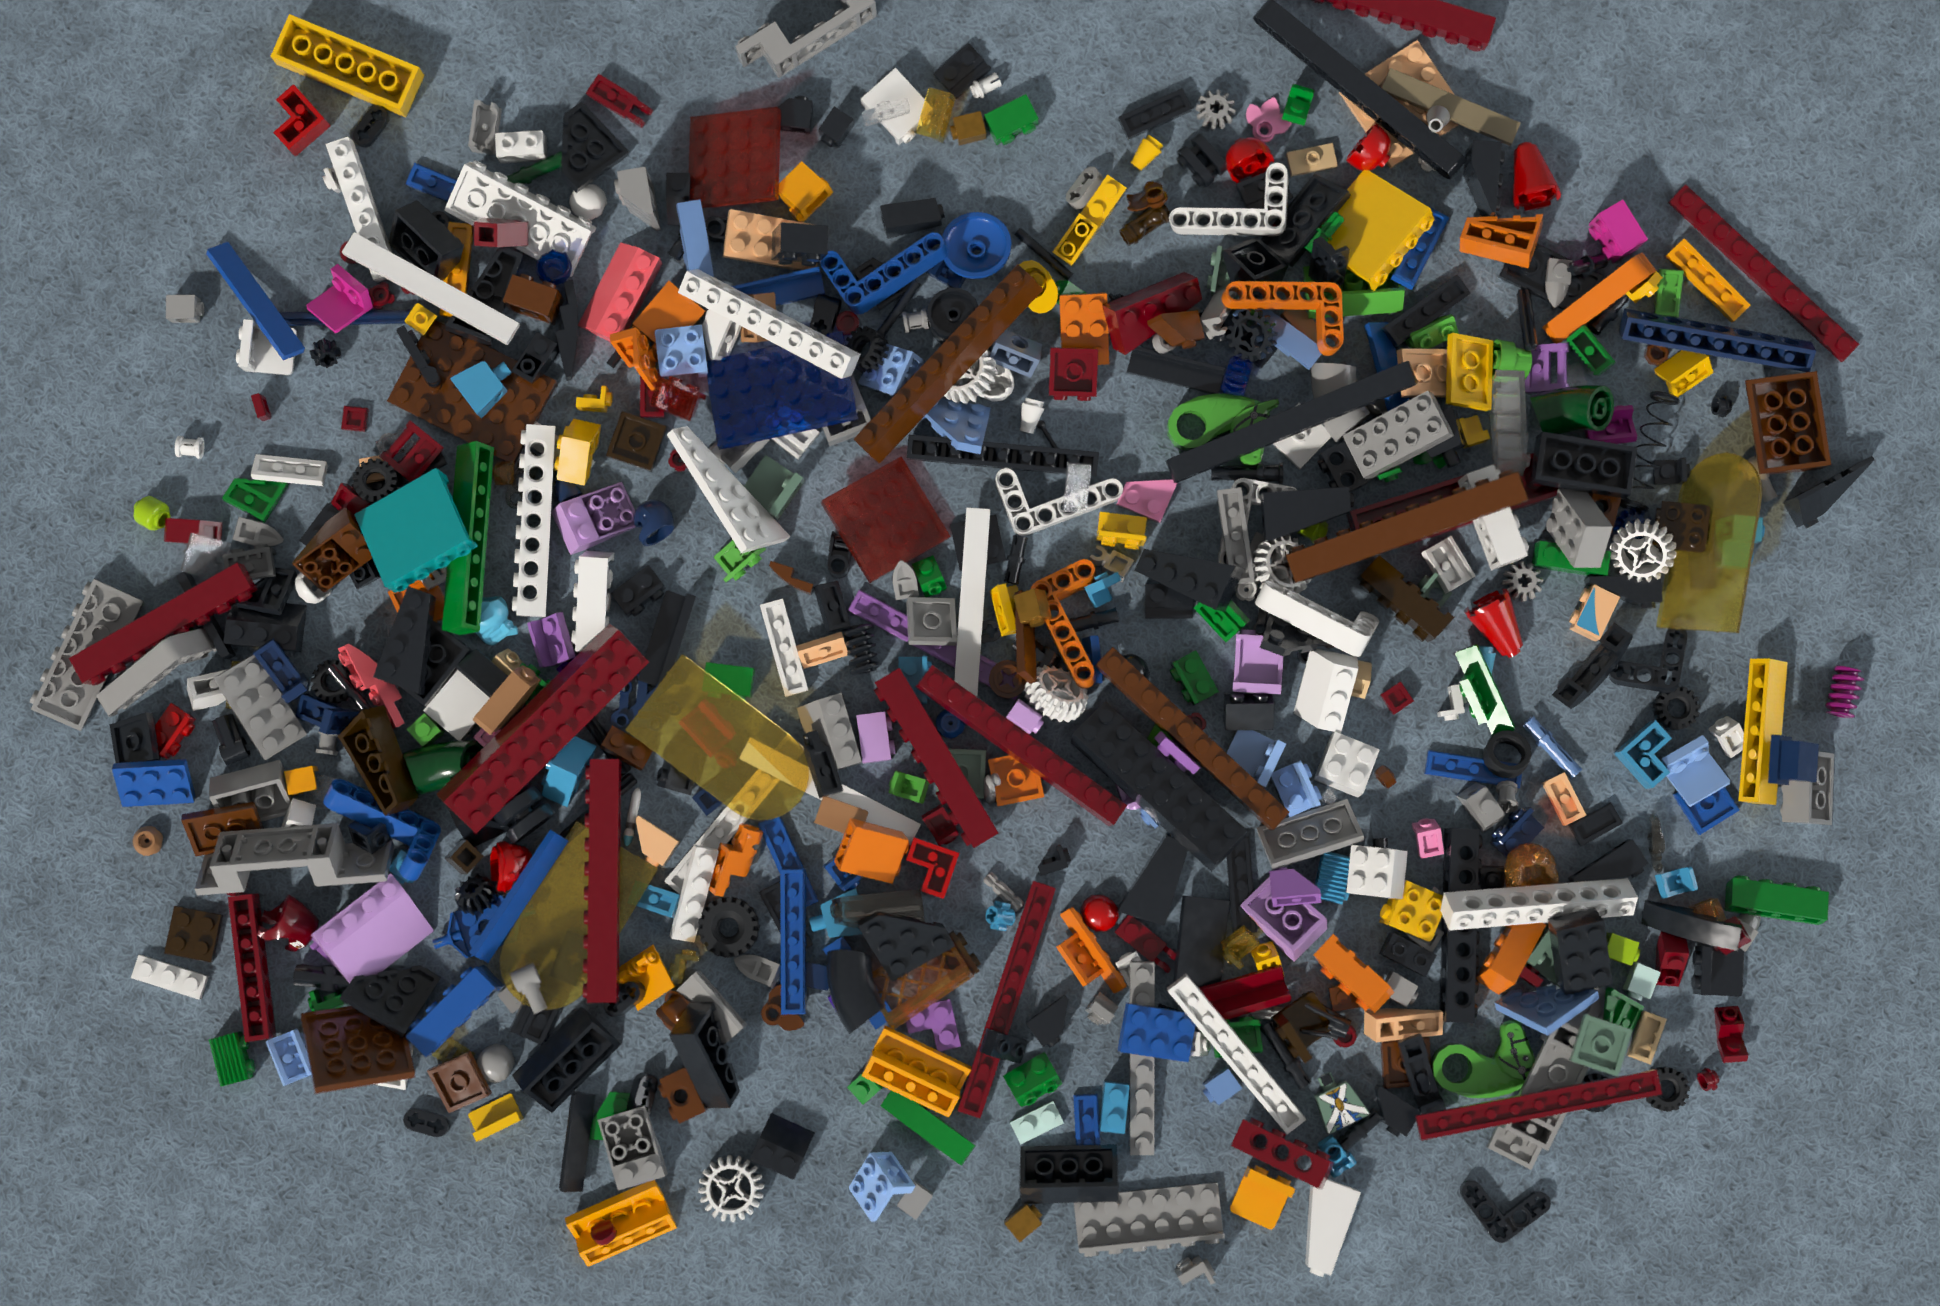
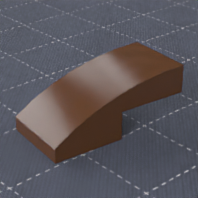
M770 561L769 566L783 581L801 592L812 595L814 584L792 578L795 571L794 568Z

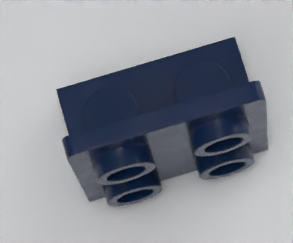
M1521 807L1511 812L1507 817L1510 821L1504 826L1500 825L1491 834L1493 839L1490 843L1510 862H1513L1545 828L1531 815L1534 812L1532 807Z

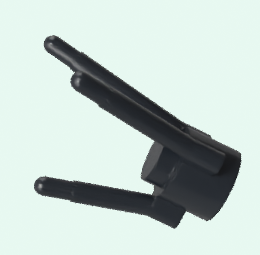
M1309 1003L1305 1004L1306 1008L1329 1019L1330 1022L1327 1029L1332 1031L1324 1032L1302 1029V1034L1328 1037L1336 1041L1339 1036L1342 1038L1346 1037L1352 1020L1338 1014L1324 1004L1322 1005L1327 1012Z

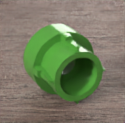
M1494 340L1492 380L1506 382L1508 379L1525 380L1532 366L1531 351L1517 348L1514 342Z

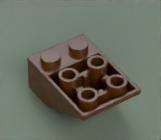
M345 507L322 526L292 564L325 593L372 559V555L355 515Z

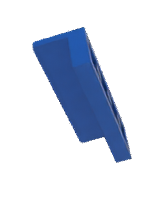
M819 267L731 286L745 294L774 292L776 306L817 297L818 294L826 295Z

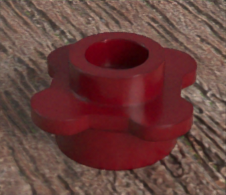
M381 282L379 285L368 289L370 298L374 302L373 307L377 310L382 309L387 303L392 304L395 301V296L390 293L389 285L386 282Z

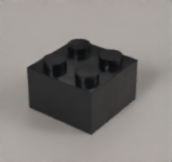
M781 222L772 231V260H778V264L790 265L792 262H802L803 266H815L816 263H819L828 254V226Z

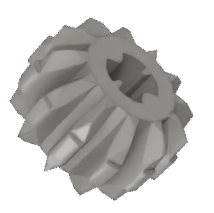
M1219 89L1216 90L1215 95L1210 90L1207 91L1206 97L1200 96L1199 98L1201 104L1196 105V110L1200 112L1197 114V119L1202 120L1205 118L1202 126L1206 127L1208 123H1211L1212 131L1215 130L1216 124L1221 129L1225 128V122L1231 124L1233 120L1231 116L1236 113V110L1231 108L1235 104L1234 100L1227 101L1228 93H1225L1223 97L1220 96L1221 91ZM1213 106L1219 107L1218 113H1213Z
M1520 561L1518 567L1515 564L1509 566L1511 572L1505 571L1503 573L1509 579L1503 580L1502 585H1509L1508 592H1514L1512 600H1516L1520 595L1521 602L1527 601V596L1530 599H1534L1536 597L1534 592H1541L1542 588L1537 584L1542 583L1544 580L1543 578L1536 577L1541 572L1540 569L1532 571L1533 563H1529L1525 567L1524 561ZM1522 576H1524L1523 580L1527 579L1528 582L1523 587L1522 583H1518V579L1522 578Z

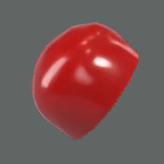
M1091 895L1084 900L1080 908L1083 922L1087 927L1096 932L1108 931L1115 926L1119 918L1117 905L1106 895Z

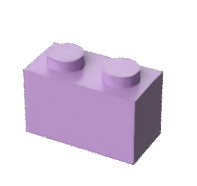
M885 712L856 715L863 764L892 760L891 755L896 753L894 740L889 741L888 731H892L891 718L886 717Z

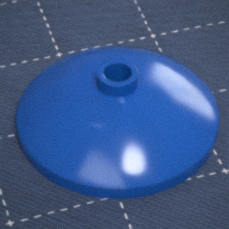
M971 212L961 215L946 227L942 235L948 247V255L944 262L954 273L962 277L979 279L991 276L1006 264L1011 253V237L1007 227L998 218L987 213ZM975 250L981 251L978 255L973 254Z

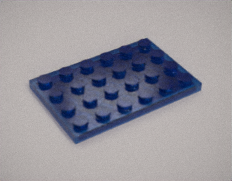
M843 331L826 335L846 346ZM778 345L726 356L721 361H706L708 370L707 381L719 450L859 419L851 376L841 379Z

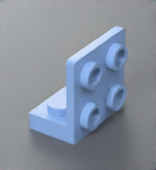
M702 325L655 330L661 377L698 373L699 377L708 376Z
M886 344L889 347V351H885V354L888 356L887 359H882L884 364L882 366L878 364L879 369L876 371L872 369L870 373L863 372L859 384L893 397L926 361L912 351Z
M1237 730L1227 750V754L1265 788L1286 743L1280 740L1274 741L1254 730Z
M1704 735L1662 758L1663 765L1670 771L1666 777L1688 806L1695 805L1730 784V779L1710 755L1709 743Z
M1302 761L1274 771L1271 775L1283 806L1289 811L1288 817L1321 805L1319 802L1322 799L1317 786H1312L1309 779L1312 777L1311 771L1307 764H1302Z
M870 1152L851 1182L849 1190L870 1221L874 1222L877 1221L893 1194L912 1193L916 1186L892 1152Z

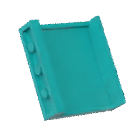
M437 468L354 514L384 586L395 593L406 590L410 584L427 578L431 572L448 566L454 559L466 556L472 549L477 547V544L469 538L447 485L450 482L447 475Z

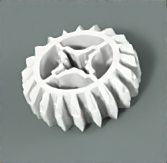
M988 349L944 395L948 400H953L958 404L960 402L968 404L969 400L976 402L977 396L984 397L983 392L985 390L991 391L989 384L996 383L993 376L998 373L995 368L997 366L996 361L989 357L991 352Z
M1636 519L1635 525L1627 522L1625 525L1626 529L1620 527L1618 534L1613 536L1612 540L1614 543L1610 545V549L1613 552H1611L1610 557L1615 559L1614 567H1621L1620 574L1629 573V580L1633 576H1637L1639 583L1642 577H1645L1649 583L1652 575L1658 580L1661 577V573L1667 574L1668 567H1672L1674 564L1673 558H1676L1677 554L1674 551L1676 542H1671L1673 535L1666 534V526L1661 529L1658 528V521L1654 525H1649V519H1646L1644 524H1641V521ZM1635 536H1645L1642 539L1633 538ZM1653 539L1659 543L1663 553L1659 552V549L1653 546ZM1648 544L1646 548L1647 551H1645V553H1642L1641 557H1639L1641 548H1644L1645 545ZM1624 548L1634 556L1633 562L1625 554ZM1644 562L1653 563L1651 565H1642Z
M1290 535L1269 543L1264 541L1259 543L1258 549L1253 552L1255 558L1252 559V563L1256 565L1253 568L1254 573H1257L1255 581L1261 582L1259 589H1262L1266 580L1276 582L1297 594L1307 588L1306 584L1310 583L1312 579L1295 583L1286 555L1291 554L1290 549L1300 546L1298 545V538L1291 539Z
M1046 665L1043 668L1037 667V682L1031 684L1027 682L1025 684V697L1030 700L1029 704L1035 706V711L1042 712L1043 716L1047 715L1051 720L1055 718L1060 723L1063 720L1066 722L1076 720L1086 708L1089 698L1086 694L1088 690L1078 687L1070 672H1065L1062 668L1056 669L1055 666L1049 668Z
M728 1155L727 1163L724 1162L722 1157H719L717 1159L719 1166L711 1162L709 1166L713 1171L711 1172L707 1169L703 1171V1174L708 1179L701 1178L699 1180V1183L706 1185V1187L699 1188L698 1192L706 1193L707 1195L700 1199L701 1203L709 1201L710 1204L705 1207V1210L709 1211L714 1207L716 1210L712 1216L716 1217L721 1212L723 1213L721 1216L722 1221H725L727 1214H730L731 1222H735L737 1213L739 1218L743 1220L745 1219L744 1210L749 1215H752L754 1211L750 1205L758 1208L760 1203L755 1198L762 1199L764 1195L761 1192H757V1189L764 1188V1184L756 1183V1181L762 1178V1174L753 1175L758 1167L753 1166L749 1170L747 1166L750 1164V1160L747 1159L744 1165L740 1164L741 1156H737L736 1162H732V1155ZM725 1169L738 1170L731 1179L717 1175V1173ZM744 1174L751 1185L750 1195L740 1185ZM736 1178H738V1181L735 1184V1190L737 1191V1193L734 1194V1192H732V1194H729L725 1199L728 1190V1187L725 1186L726 1183L730 1185L731 1182L733 1183L736 1180ZM713 1181L722 1190L719 1202L716 1201L712 1193ZM731 1198L742 1199L746 1202L736 1208L725 1207L727 1201Z

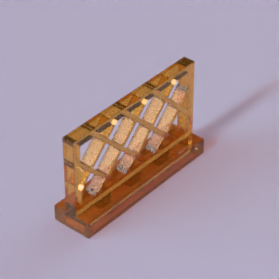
M956 947L951 948L953 953L947 951L942 953L940 968L928 966V962L919 966L922 968L920 981L907 979L908 973L903 978L896 979L902 981L900 994L887 992L890 978L888 974H881L885 971L883 966L873 971L874 978L877 976L886 978L883 991L877 990L879 994H882L881 999L883 1002H885L886 995L898 998L895 1009L889 1013L885 1007L881 1010L891 1028L896 1029L974 977V974ZM946 955L956 957L961 965L953 970L944 969ZM926 969L939 971L937 981L932 984L923 982ZM906 982L919 984L917 994L913 997L903 996Z

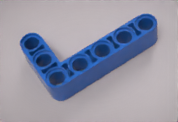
M929 233L858 282L840 255L835 251H828V254L820 261V264L854 314L860 315L866 313L944 260L948 255V247L939 233ZM940 244L937 249L931 250L934 245ZM920 257L918 262L912 263L915 258ZM837 262L834 267L829 268L832 263ZM900 271L897 276L892 277L894 272ZM849 280L846 285L841 286L843 281ZM881 284L878 289L872 290L875 285ZM861 297L859 302L853 303L856 298Z
M343 779L333 780L323 799L324 805L334 812L369 826L371 829L380 822L384 823L389 837L409 845L399 868L401 876L410 881L418 880L441 833L440 826L436 822L408 809L385 816L371 792Z

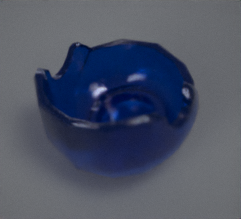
M552 249L548 253L541 255L536 262V273L542 282L546 281L559 285L565 283L571 275L572 264L565 251L559 252Z

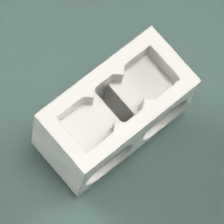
M542 130L495 133L496 157L500 163L540 161L547 158V140Z

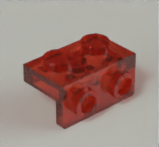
M669 376L668 379L658 378L649 405L682 420L690 421L697 399L705 400L707 395L700 393V388L690 384L685 386L682 384L683 380Z

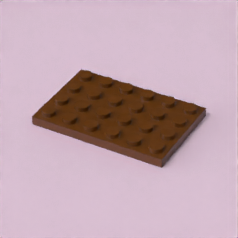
M434 320L424 336L421 335L416 346L419 351L425 350L431 361L428 363V366L436 368L441 379L440 386L438 388L429 387L410 356L387 402L468 443L478 441L494 447V456L515 465L525 444H521V430H526V424L534 425L538 421L558 382L543 374L531 384L512 372L501 381L508 390L507 393L484 417L480 418L450 378L482 361H485L491 369L504 362L510 370L513 369L517 361L482 343L446 331L445 324Z

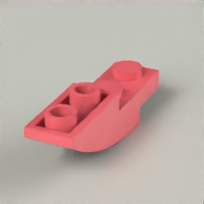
M350 644L338 648L340 652L338 654L339 659L344 666H347L351 674L349 678L352 685L358 688L359 692L368 688L372 703L377 706L384 705L393 729L405 724L394 703L402 698L396 686L373 677L378 664L368 655Z

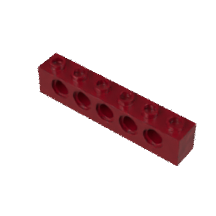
M258 893L228 897L245 1042L275 1038L276 1028L265 939L257 936L259 926L263 927V922L260 921L262 917L260 896Z

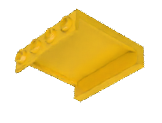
M1363 170L1347 189L1351 196L1337 212L1344 218V222L1332 235V240H1328V243L1335 250L1344 246L1350 249L1347 269L1369 282L1371 289L1375 291L1379 285H1382L1387 280L1388 274L1394 267L1400 265L1405 254L1416 246L1418 239L1431 228L1435 219L1430 207L1369 170Z

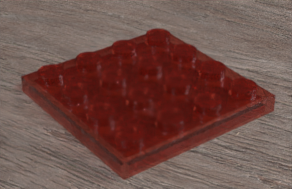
M778 107L690 117V201L701 200L702 208L779 200L781 110Z
M902 456L820 502L869 583L893 571L900 560L907 563L951 537Z

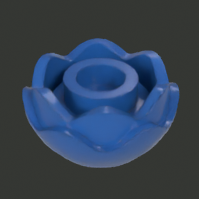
M945 709L936 718V729L940 735L952 739L963 733L965 723ZM949 721H952V722H953V724H952L951 726L948 725V722H949Z

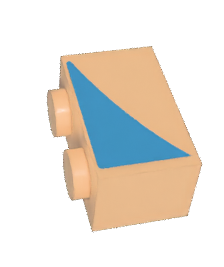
M1595 584L1588 589L1584 588L1579 597V601L1582 603L1579 609H1575L1569 618V622L1572 623L1569 629L1593 641L1600 640L1620 597Z

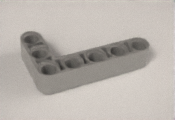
M205 628L170 636L145 654L98 693L96 697L109 717L118 714L117 711L122 708L125 710L179 665L209 656L208 653L211 651L216 652L217 650Z

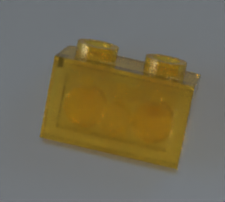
M928 88L916 133L943 143L956 97L949 92Z

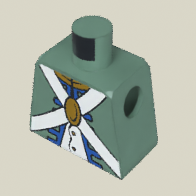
M1327 1072L1317 1078L1323 1091L1314 1094L1324 1130L1327 1134H1331L1370 1114L1347 1081L1343 1080L1336 1084L1331 1072Z

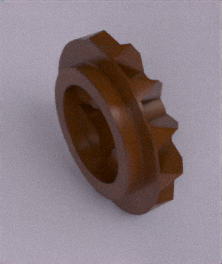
M1013 660L998 662L989 674V684L992 691L1003 698H1013L1020 695L1025 689L1027 681L1018 673L1012 679L1014 688L1008 683L1000 686L1004 679L1001 671L1007 675L1017 673V662Z

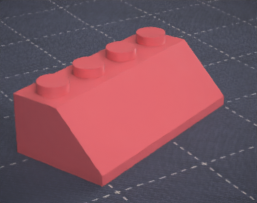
M620 243L578 326L609 342L610 334L629 329L662 266L661 259L639 247Z

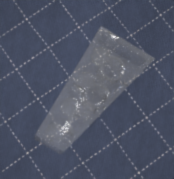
M1496 370L1492 381V409L1488 410L1493 464L1495 469H1499L1501 473L1512 469L1513 473L1519 472L1520 476H1523L1525 467L1530 465V452H1527L1529 438L1528 433H1526L1525 371Z

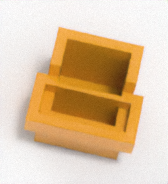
M802 161L775 187L782 201L790 208L789 211L792 217L798 222H804L834 193L829 183L823 177L820 178Z

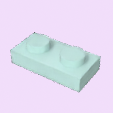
M1054 1101L1010 1122L1020 1144L1064 1123Z

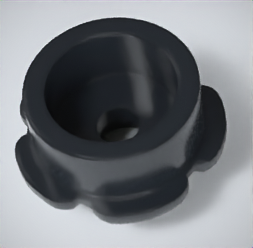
M1722 394L1713 398L1711 402V412L1713 415L1724 418L1731 412L1732 402L1728 399L1727 395Z

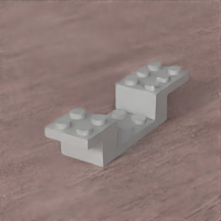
M839 0L844 9L834 13L833 18L829 21H822L816 24L810 33L797 36L791 45L776 22L766 23L757 30L756 34L751 37L749 35L738 41V45L735 46L738 59L742 66L746 67L764 55L777 77L780 78L877 17L876 3L874 0Z
M338 823L220 832L214 854L204 856L195 891L197 895L245 892L251 870L308 866L315 887L387 881L395 846L393 840H390L374 854H370L353 843L345 844Z
M1599 987L1594 988L1598 991L1600 999L1547 1036L1541 1033L1539 1039L1543 1040L1544 1043L1519 1095L1580 1084L1589 1067L1569 1061L1583 1014L1603 1020L1605 990ZM1566 1113L1496 1126L1486 1147L1532 1170L1541 1149L1549 1151Z

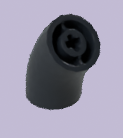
M831 950L827 952L826 965L829 992L834 1008L842 1024L850 1034L886 1007L881 999L874 982L872 970L873 957L864 952L854 950Z

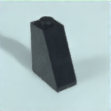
M936 198L880 206L881 218L887 239L941 226V218H945L942 204L937 205Z

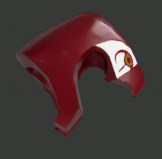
M288 894L283 902L272 911L264 910L260 921L270 925L276 923V925L269 930L259 926L257 936L265 940L288 938L289 945H286L285 949L294 952L306 947L312 940L311 934L318 930L319 920L304 904Z

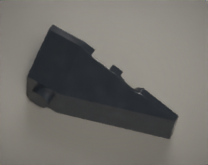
M1873 456L1860 461L1784 502L1783 504L1796 527L1804 525L1805 528H1809L1818 523L1817 518L1825 514L1875 460Z

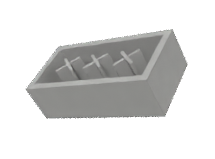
M1426 391L1343 435V438L1363 478L1371 480L1453 437L1454 434L1434 394Z

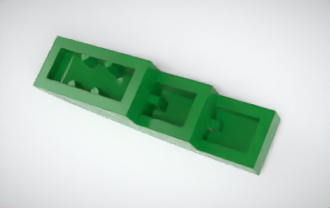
M892 1090L880 1105L961 1166L976 1146L924 1106Z

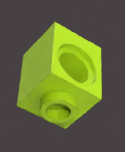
M1614 933L1606 934L1609 959L1632 966L1633 962H1636L1639 958L1640 949L1638 947L1640 943Z

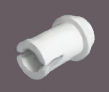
M992 73V75L978 82L973 81L970 89L976 99L979 97L984 98V94L1001 87L1000 80L992 84L990 83L997 79L998 75Z

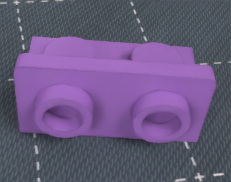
M563 612L527 623L540 668L556 666L576 657Z

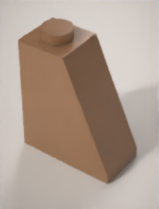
M524 665L511 672L472 720L488 734L492 735L506 726L518 714L541 680L533 670Z

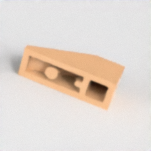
M1382 1008L1376 1013H1373L1371 1010H1364V1034L1375 1042L1402 1040L1421 1033L1422 1037L1443 1035V1011Z

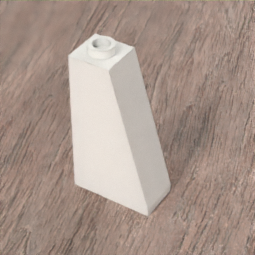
M1330 1179L1326 1180L1323 1189L1310 1185L1305 1264L1311 1268L1309 1272L1321 1277L1324 1274L1331 1276L1361 1194L1357 1189Z

